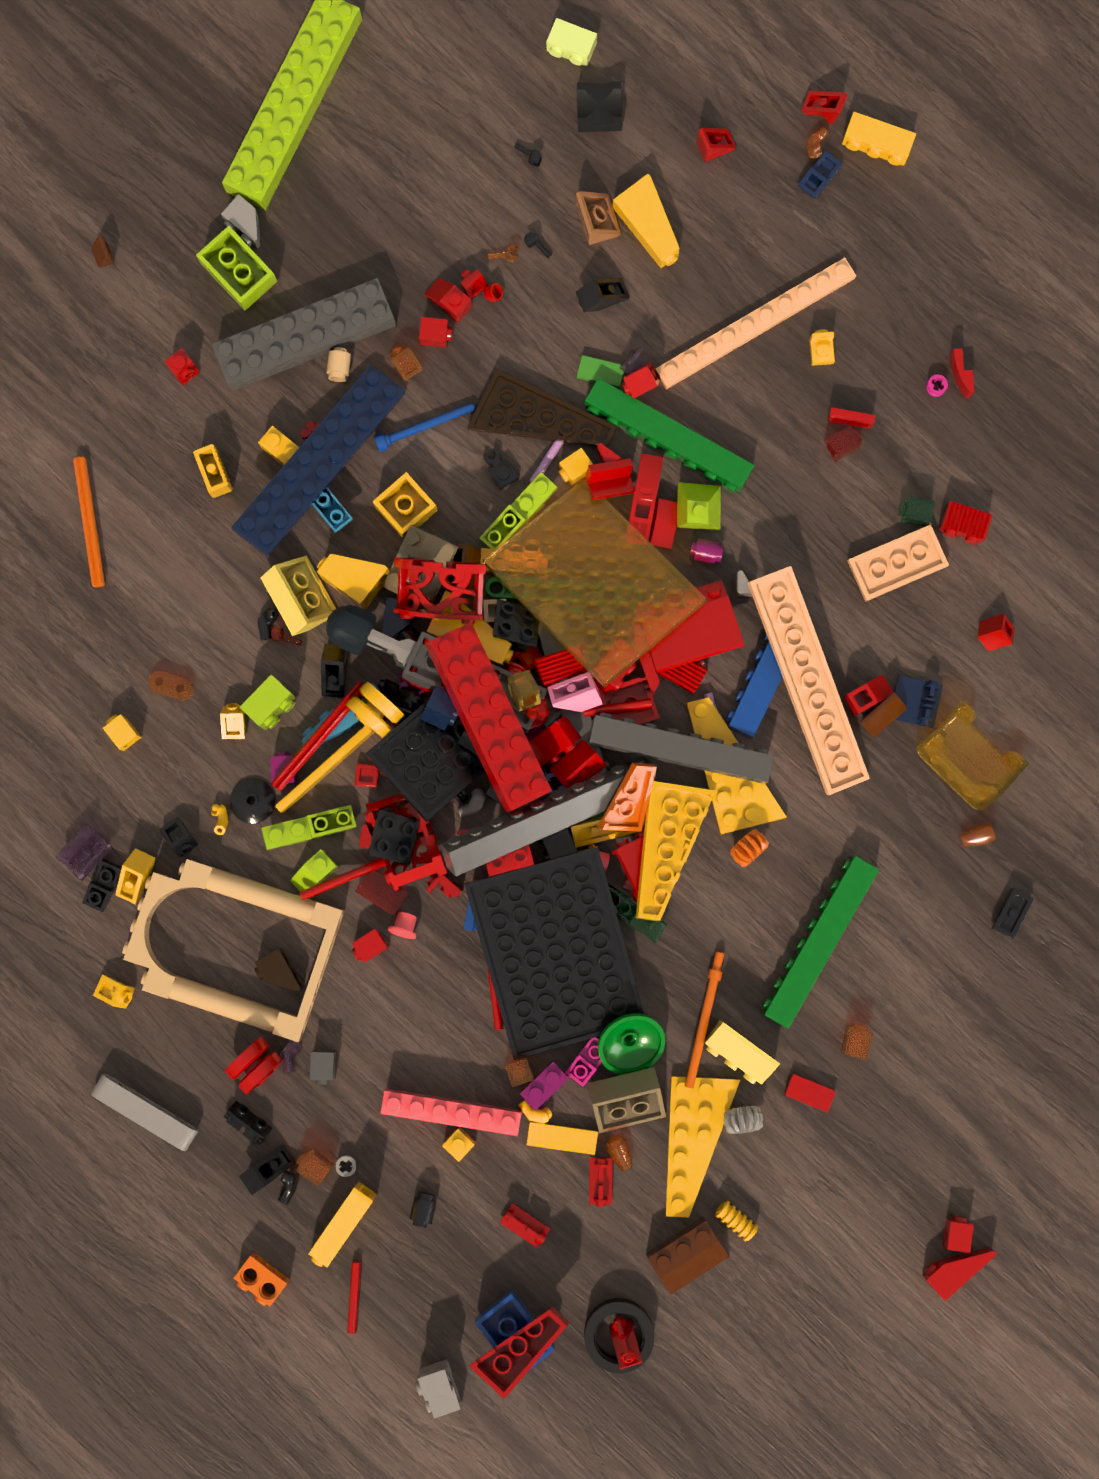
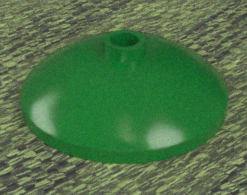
M639 1013L627 1014L613 1020L603 1030L598 1040V1055L603 1065L617 1074L622 1075L648 1069L659 1060L664 1051L665 1034L661 1025L654 1018Z

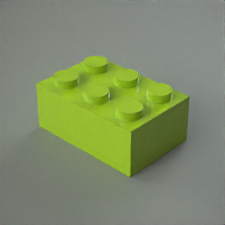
M230 226L225 228L196 254L200 264L244 311L277 283L274 273Z

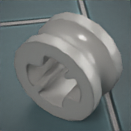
M348 1155L341 1156L335 1166L337 1173L342 1177L351 1176L356 1170L354 1158ZM351 1161L352 1165L350 1167H353L352 1170L341 1171L340 1167L342 1165H339L340 1162Z

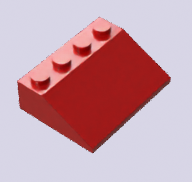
M722 580L635 606L637 618L657 673L744 646Z

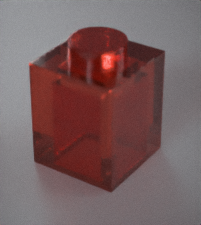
M850 425L827 437L824 443L836 462L859 450L862 445V438L856 429L853 430Z

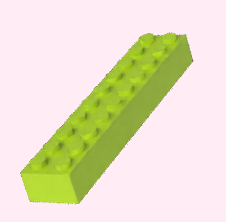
M343 0L314 1L222 181L227 193L235 197L239 194L248 203L266 211L362 21L359 7Z

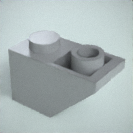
M238 194L221 213L225 221L223 224L226 228L230 226L234 231L238 232L241 235L240 238L249 247L253 245L258 249L261 244L257 211Z

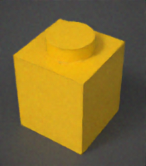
M580 448L559 463L560 470L558 473L564 482L569 481L571 485H574L586 476L588 465H593L583 449Z
M122 714L110 717L106 721L107 725L103 727L114 744L122 751H125L142 738L126 716Z
M458 1127L443 1143L442 1147L459 1162L476 1142L461 1127Z

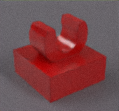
M468 269L460 274L464 279L460 284L465 294L471 300L487 286L482 273L478 269L472 274Z

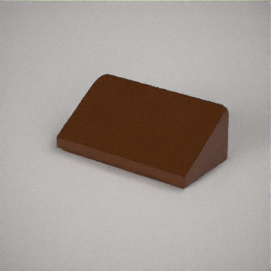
M894 692L862 719L860 723L872 737H876L899 717L907 707Z

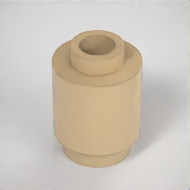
M335 347L334 350L329 351L327 364L329 380L345 382L346 377L349 376L351 354L347 352V349Z

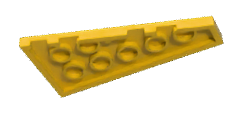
M709 697L686 703L693 731L695 734L701 735V739L710 741L711 738L724 740V744L730 746L733 743H738ZM704 771L708 789L717 791L712 799V804L720 835L787 818L766 784Z
M653 781L645 819L636 918L653 921L661 920L674 885L680 877L681 869L690 854L700 831L701 823L704 817H706L709 810L708 807L717 791Z

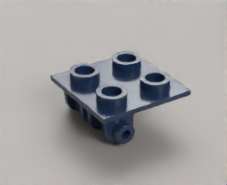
M898 675L895 694L906 705L907 709L895 720L934 729L943 685L933 680L928 682Z

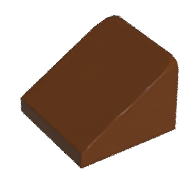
M102 235L99 236L92 246V252L97 266L101 268L114 263V259L107 241Z

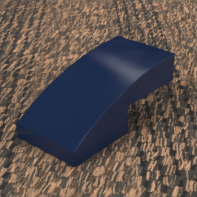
M825 151L815 165L810 168L798 184V187L816 199L837 174L843 163Z

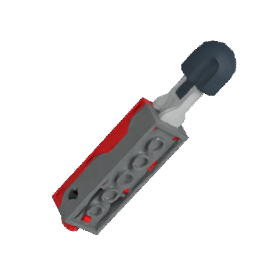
M340 606L329 615L326 623L327 635L331 642L339 648L354 655H359L366 645L392 656L396 665L404 669L401 677L402 681L432 694L435 686L447 691L425 646L436 637L422 631L417 642L411 639L398 641L374 630L377 619L375 614L358 606ZM492 664L525 735L529 730L544 725L550 712L548 704L545 707L547 713L544 716L537 714L534 719L528 718L527 713L521 712V705L527 703L526 700L530 697L536 698V701L538 699L546 701L545 694L548 689Z

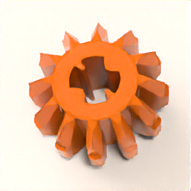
M754 829L731 848L730 854L737 864L739 863L742 867H746L768 848L769 842L762 833Z

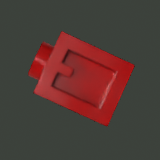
M434 874L426 883L429 885L426 889L429 893L440 884L442 886L440 890L449 898L452 895L457 898L463 892L445 874L439 877L437 874Z

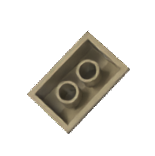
M410 525L396 557H416L435 560V562L443 563V566H446V561L453 560L458 546ZM393 563L383 587L398 594V567H394ZM423 572L420 574L422 580H418V583L423 582L426 578ZM435 572L433 580L427 586L421 587L425 596L432 603L442 585L438 572Z
M655 1067L587 1083L599 1133L666 1117Z

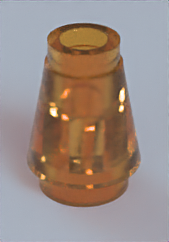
M982 823L962 834L961 839L966 848L992 844L991 842L996 840V836L991 823Z
M622 1135L609 1138L605 1142V1150L621 1171L630 1169L633 1163L626 1139Z

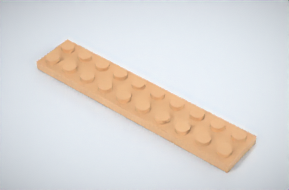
M789 566L747 582L826 795L834 794L870 779L792 567Z

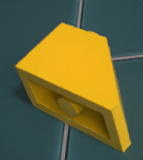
M135 848L122 865L115 895L136 905L145 888L147 878L152 873L155 857Z

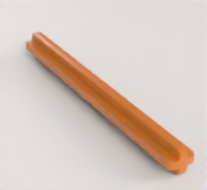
M83 456L75 457L73 463L91 583L93 587L97 588L104 586L105 581L87 461Z

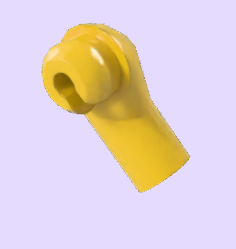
M213 804L211 814L218 816L214 832L218 835H223L229 823L227 808L223 804Z
M526 1100L518 1105L530 1122L544 1124L552 1117V1111L547 1107L535 1111Z

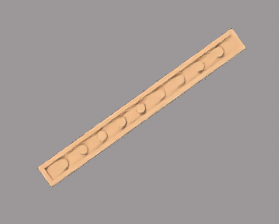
M846 258L841 259L655 368L658 377L667 390L854 280L856 274Z

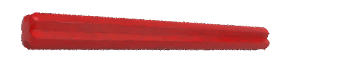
M359 681L354 685L275 777L271 784L277 790L281 791L348 714L351 709L345 704L353 696L359 699L362 697L359 690L364 685L362 682Z

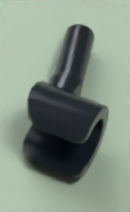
M519 143L515 144L514 148L529 156V164L535 167L540 166L542 157L538 150L533 149L531 151Z
M530 233L525 236L524 241L529 248L536 245L548 259L552 256L542 245L536 233Z

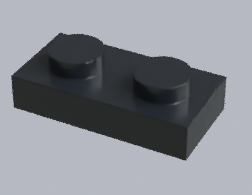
M1012 888L991 929L1010 939H1014L1034 899Z

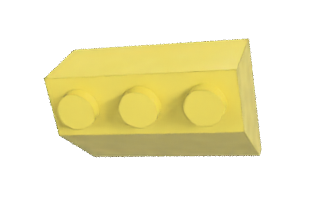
M307 555L276 564L261 577L292 636L309 631L327 621L329 615L336 609Z
M721 1020L717 1022L704 1041L708 1045L706 1047L708 1052L715 1057L719 1054L726 1058L724 1062L734 1071L737 1068L745 1072L743 1077L753 1085L756 1081L762 1085L780 1065V1063Z

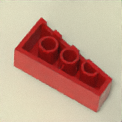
M552 1306L473 1361L469 1366L505 1399L570 1322Z

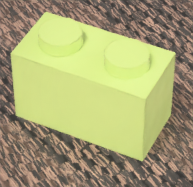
M556 18L546 41L547 51L554 57L569 59L575 65L588 66L597 44V33Z

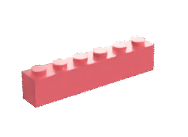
M388 1088L384 1091L381 1114L513 1136H518L522 1110Z

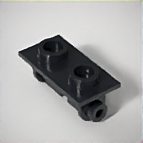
M381 679L378 683L380 692L404 712L412 714L424 703V701H421V695L417 691L404 686L399 691V684L389 679Z
M235 1101L224 1115L226 1122L239 1131L242 1126H245L246 1129L243 1135L254 1144L257 1142L260 1145L272 1130V1127L265 1120L257 1117L238 1101Z

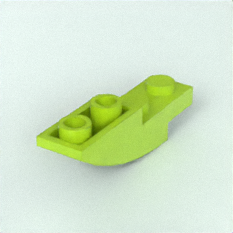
M540 472L520 496L481 535L480 539L497 553L539 512L558 487Z
M348 805L262 827L261 831L267 851L335 834L357 826L352 807Z

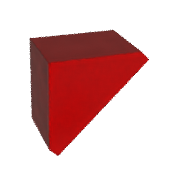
M701 128L698 131L696 143L705 162L736 149L729 129Z

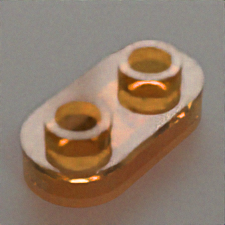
M164 671L152 673L148 680L149 687L153 692L176 700H188L194 692L193 684L188 679ZM159 678L163 679L161 686L156 685V680ZM184 685V691L179 693L177 691L178 686Z

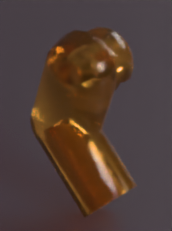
M820 127L806 141L807 154L812 159L822 155L820 142L828 136V132L824 127Z

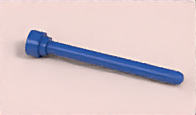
M474 403L463 405L389 435L387 433L374 435L376 446L379 452L388 450V447L393 442L475 411L476 405Z

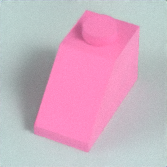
M590 671L547 687L552 705L556 708L583 712L603 704L598 687Z

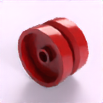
M262 1036L244 1050L224 1071L231 1080L238 1079L244 1073L247 1074L238 1085L245 1095H248L257 1086L259 1087L284 1060L276 1051L271 1052L264 1059L262 1058L270 1046Z

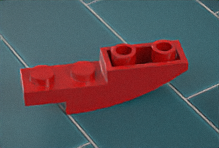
M641 453L626 543L648 546L664 457Z

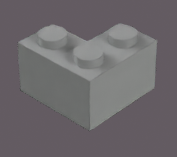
M448 1359L422 1367L419 1376H417L416 1388L419 1396H424L428 1413L432 1412L433 1417L437 1418L461 1410L462 1403Z

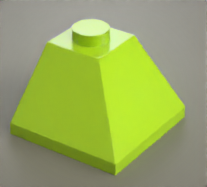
M679 482L677 527L721 530V486Z

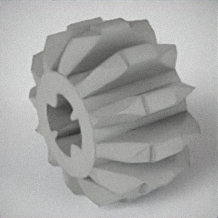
M757 1106L729 1109L724 1113L723 1119L726 1131L730 1134L760 1130L763 1127L764 1121L761 1109Z

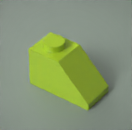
M320 849L299 869L290 881L299 891H303L322 883L339 866L325 850Z

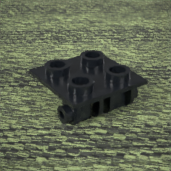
M497 599L493 637L515 642L516 648L521 653H525L530 647L536 648L540 610Z
M379 809L368 855L410 865L420 821Z

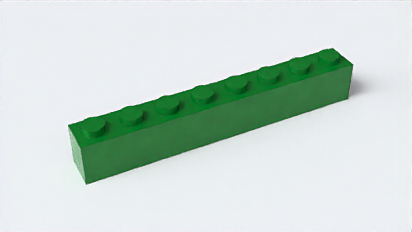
M599 378L585 400L586 410L590 414L597 417L601 415L606 418L607 422L617 427L619 425L626 429L625 432L631 437L644 439L645 444L649 447L662 449L667 457L673 460L678 458L690 470L695 471L697 469L703 472L705 478L713 482L715 480L721 482L723 487L734 493L737 491L740 493L754 468L752 463L639 400L633 399L632 396L627 395Z
M852 856L851 859L847 858L843 863L841 870L844 872L840 879L836 877L831 884L830 890H832V893L828 899L825 897L818 908L821 910L817 918L813 917L807 927L810 930L806 938L801 937L796 946L797 954L794 958H789L784 967L787 970L783 978L778 977L773 986V989H775L771 998L768 996L761 1007L764 1009L763 1015L787 1029L792 1024L879 869L857 856Z

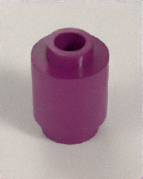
M697 538L696 542L692 541L690 555H693V560L713 564L715 562L720 563L724 545L718 544L719 542Z

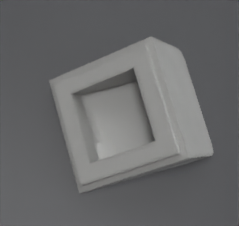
M741 570L736 574V595L740 597H753L747 583L749 581Z

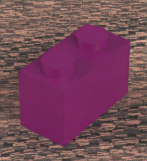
M552 1060L520 1091V1095L536 1111L569 1079V1076Z

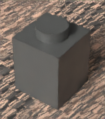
M313 1050L310 1059V1080H316L315 1084L327 1085L329 1080L333 1081L335 1079L336 1051Z

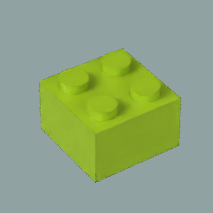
M270 675L239 708L259 727L267 730L268 728H274L280 721L278 717L284 711L288 713L295 706L296 703L294 701L297 698L273 675Z

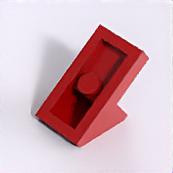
M809 90L801 111L805 115L823 116L832 125L842 110L847 94Z

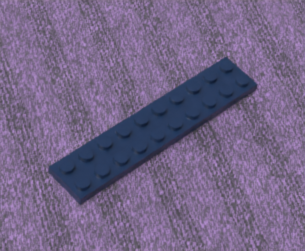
M369 365L233 524L231 530L269 557L402 399L406 391L372 365Z

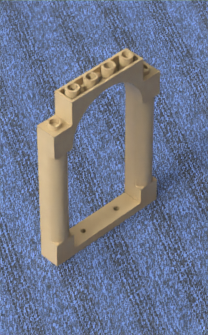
M186 859L185 863L182 862L179 868L178 875L181 876L180 880L153 872L152 876L149 875L145 884L147 889L145 898L142 897L138 904L137 910L140 911L138 918L133 920L130 927V932H132L130 941H126L122 951L125 954L123 960L149 968L148 972H144L141 979V984H143L142 991L166 999H173L300 1042L345 910L309 898L302 901L299 895L190 859ZM185 888H202L326 929L298 1015L180 977L164 968L156 959L149 939L151 919L160 903L176 891Z

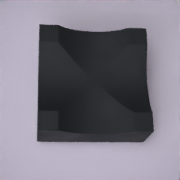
M621 81L603 84L577 82L578 132L622 131Z

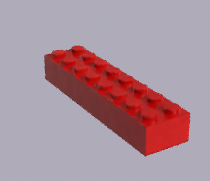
M472 622L429 641L425 646L505 813L551 792V787Z

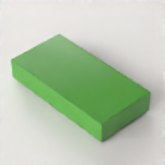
M582 355L577 379L595 383L599 378L620 389L625 365Z

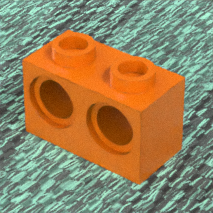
M255 1252L250 1255L233 1278L237 1281L236 1285L246 1292L249 1290L256 1295L254 1298L257 1302L264 1306L267 1304L270 1307L290 1281L289 1278ZM246 1269H254L257 1273V1278L249 1279L246 1275ZM272 1283L275 1286V1292H266L264 1284Z

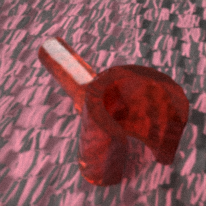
M272 628V640L276 642L287 641L301 646L302 640L284 636V628Z

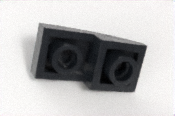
M101 860L82 903L104 912L118 884L122 867L108 860Z

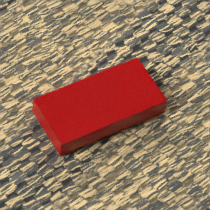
M831 407L827 421L870 429L875 422L876 415Z
M792 1073L784 1095L828 1113L836 1091Z

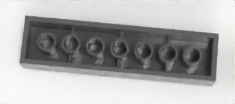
M376 278L211 345L226 382L233 392L328 354L335 347L343 348L396 326L379 280Z

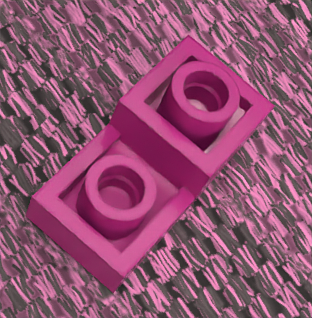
M598 1037L591 1038L565 1072L582 1087H584L602 1063L597 1049Z

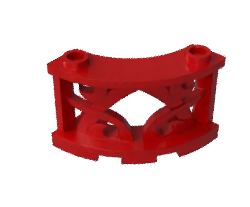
M394 557V567H398L397 607H394L393 612L401 614V618L414 619V616L452 619L461 620L463 624L470 622L475 624V620H483L482 602L483 577L486 574L485 564L446 561V566H443V563L435 562V560L416 557ZM423 572L426 578L423 582L418 583V580H422L420 574ZM435 572H438L442 585L453 591L444 601L437 605L433 604L421 589V587L427 586L433 580ZM450 574L455 576V580L452 583H458L457 586L448 581ZM473 574H475L474 590L467 589ZM463 593L474 596L473 611L461 609L460 605L462 603L470 604L467 598L461 597ZM410 599L414 601L413 606H410ZM423 605L427 610L419 608ZM451 606L453 612H444L443 610Z
M400 793L371 804L367 803V812L364 813L367 825H372L373 829L377 818L376 811L390 806L395 814L411 819L416 818L420 821L417 833H424V836L415 842L410 862L413 868L407 870L408 865L398 862L391 864L390 860L384 859L387 871L383 872L388 885L392 884L395 891L399 890V886L436 873L438 877L447 874L431 824L426 826L430 822H426L409 803H406L398 811L395 805L407 801ZM425 846L427 848L426 852L421 853L419 851L420 857H417L418 848ZM403 866V872L396 874L397 867Z

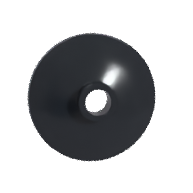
M255 778L246 779L237 784L233 789L230 797V806L234 815L241 821L251 824L260 823L272 814L275 807V794L266 782ZM251 796L255 797V803L252 805L248 803V798Z

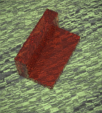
M376 871L368 873L363 883L359 884L355 891L393 916H396L409 895V892L400 886L399 890L395 891L393 885H388L385 877Z

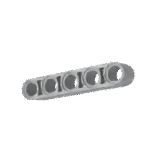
M103 1073L91 1092V1095L97 1100L182 1151H187L198 1133V1129L108 1074Z

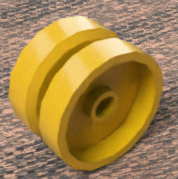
M366 681L359 690L368 702L365 704L361 699L353 696L345 705L356 714L355 717L369 730H374L381 738H384L390 731V726L382 718L385 716L392 723H398L404 714L371 683Z

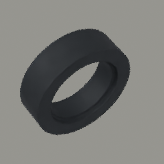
M613 1298L600 1303L591 1311L585 1323L584 1340L586 1350L592 1361L603 1370L619 1374L636 1370L646 1362L654 1346V1330L649 1315L639 1304L624 1298ZM615 1313H623L633 1317L642 1330V1339L639 1345L642 1363L621 1370L618 1359L604 1353L596 1340L599 1324L604 1318Z

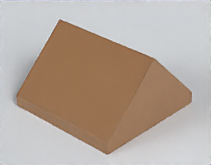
M582 191L576 193V207L588 245L621 235L609 194Z

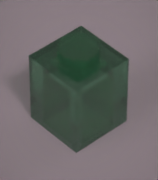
M907 497L904 503L901 502L899 507V516H902L901 523L924 527L932 523L935 501Z

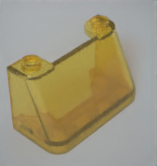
M962 700L919 743L917 753L972 808L983 810L1003 795L1029 763L1018 752L1008 751L1005 754L1001 753L972 724L976 718V713L972 706L965 700Z

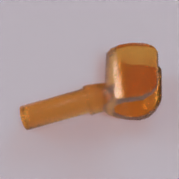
M511 245L507 251L487 254L488 260L506 258L508 261L514 262L518 259L519 255L512 256L509 252L517 251L518 247Z

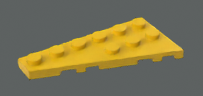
M671 1076L666 1217L689 1218L722 1131L724 1113L730 1109L740 1079L696 1077L694 1088L692 1089L684 1087L686 1077Z

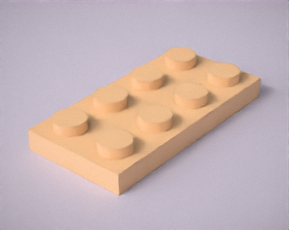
M931 525L847 561L865 602L949 566Z

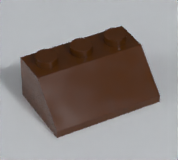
M705 1217L646 1254L648 1261L670 1294H673L729 1258V1255Z

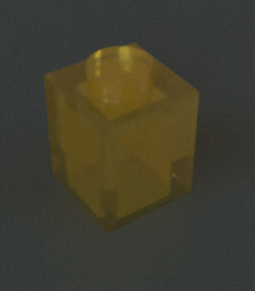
M529 670L507 677L509 693L519 711L541 704L540 689Z

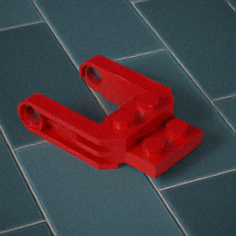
M637 619L628 622L627 627L635 651L640 656L638 660L644 678H636L624 682L615 691L611 689L604 693L599 687L598 690L602 705L651 698L652 707L610 713L613 715L612 719L621 721L622 718H629L635 720V724L643 725L644 723L660 719L653 699L660 681L642 628ZM583 637L573 642L575 646H579L588 672L594 663Z

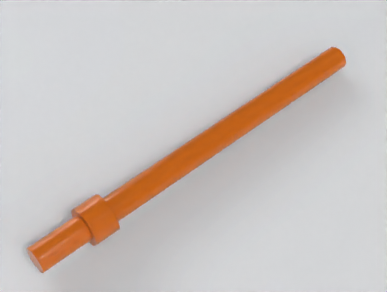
M715 952L712 969H709L707 978L709 983L684 1086L692 1089L696 1080L718 981H721L723 973L721 972L724 954L720 952Z

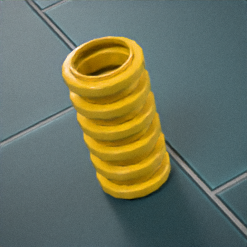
M728 1200L724 1201L715 1212V1217H720L721 1222H726V1226L728 1228L732 1227L733 1232L737 1231V1235L739 1237L743 1236L745 1242L749 1241L758 1230V1225L752 1224V1220L746 1219L747 1216L745 1214L742 1215L740 1210H736V1206H731Z

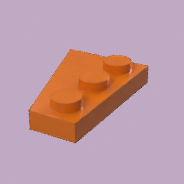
M645 763L631 764L598 825L600 829L642 832L656 766Z

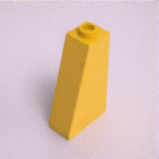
M647 174L613 199V209L657 265L662 268L665 265L670 266L676 262L680 248L652 178Z
M445 590L440 603L444 601L451 593ZM462 603L460 605L462 610L472 611L465 604ZM451 606L443 610L444 612H453ZM433 618L427 633L437 638L466 624L461 623V620ZM475 620L473 627L490 662L503 668L505 663L508 664L514 653L511 650V643L507 640L493 637V628L484 620Z
M361 1182L356 1184L309 1252L312 1262L320 1267L323 1265L325 1267L329 1266L376 1198L377 1194Z

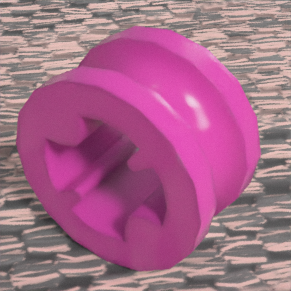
M939 374L932 376L926 384L928 394L934 397L941 396L948 387L946 378ZM936 381H939L942 390L940 388L934 390L932 382L936 383Z

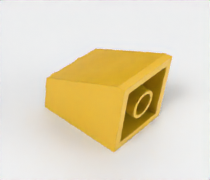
M330 554L328 558L323 557L317 566L319 568L317 573L322 580L364 610L367 609L383 588L389 574V569L385 565Z

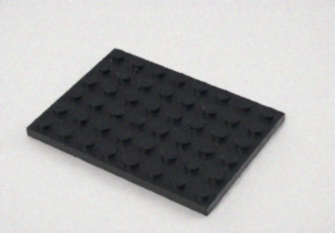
M598 846L535 863L532 866L464 883L514 1060L598 1037L613 1020L627 1014H644Z

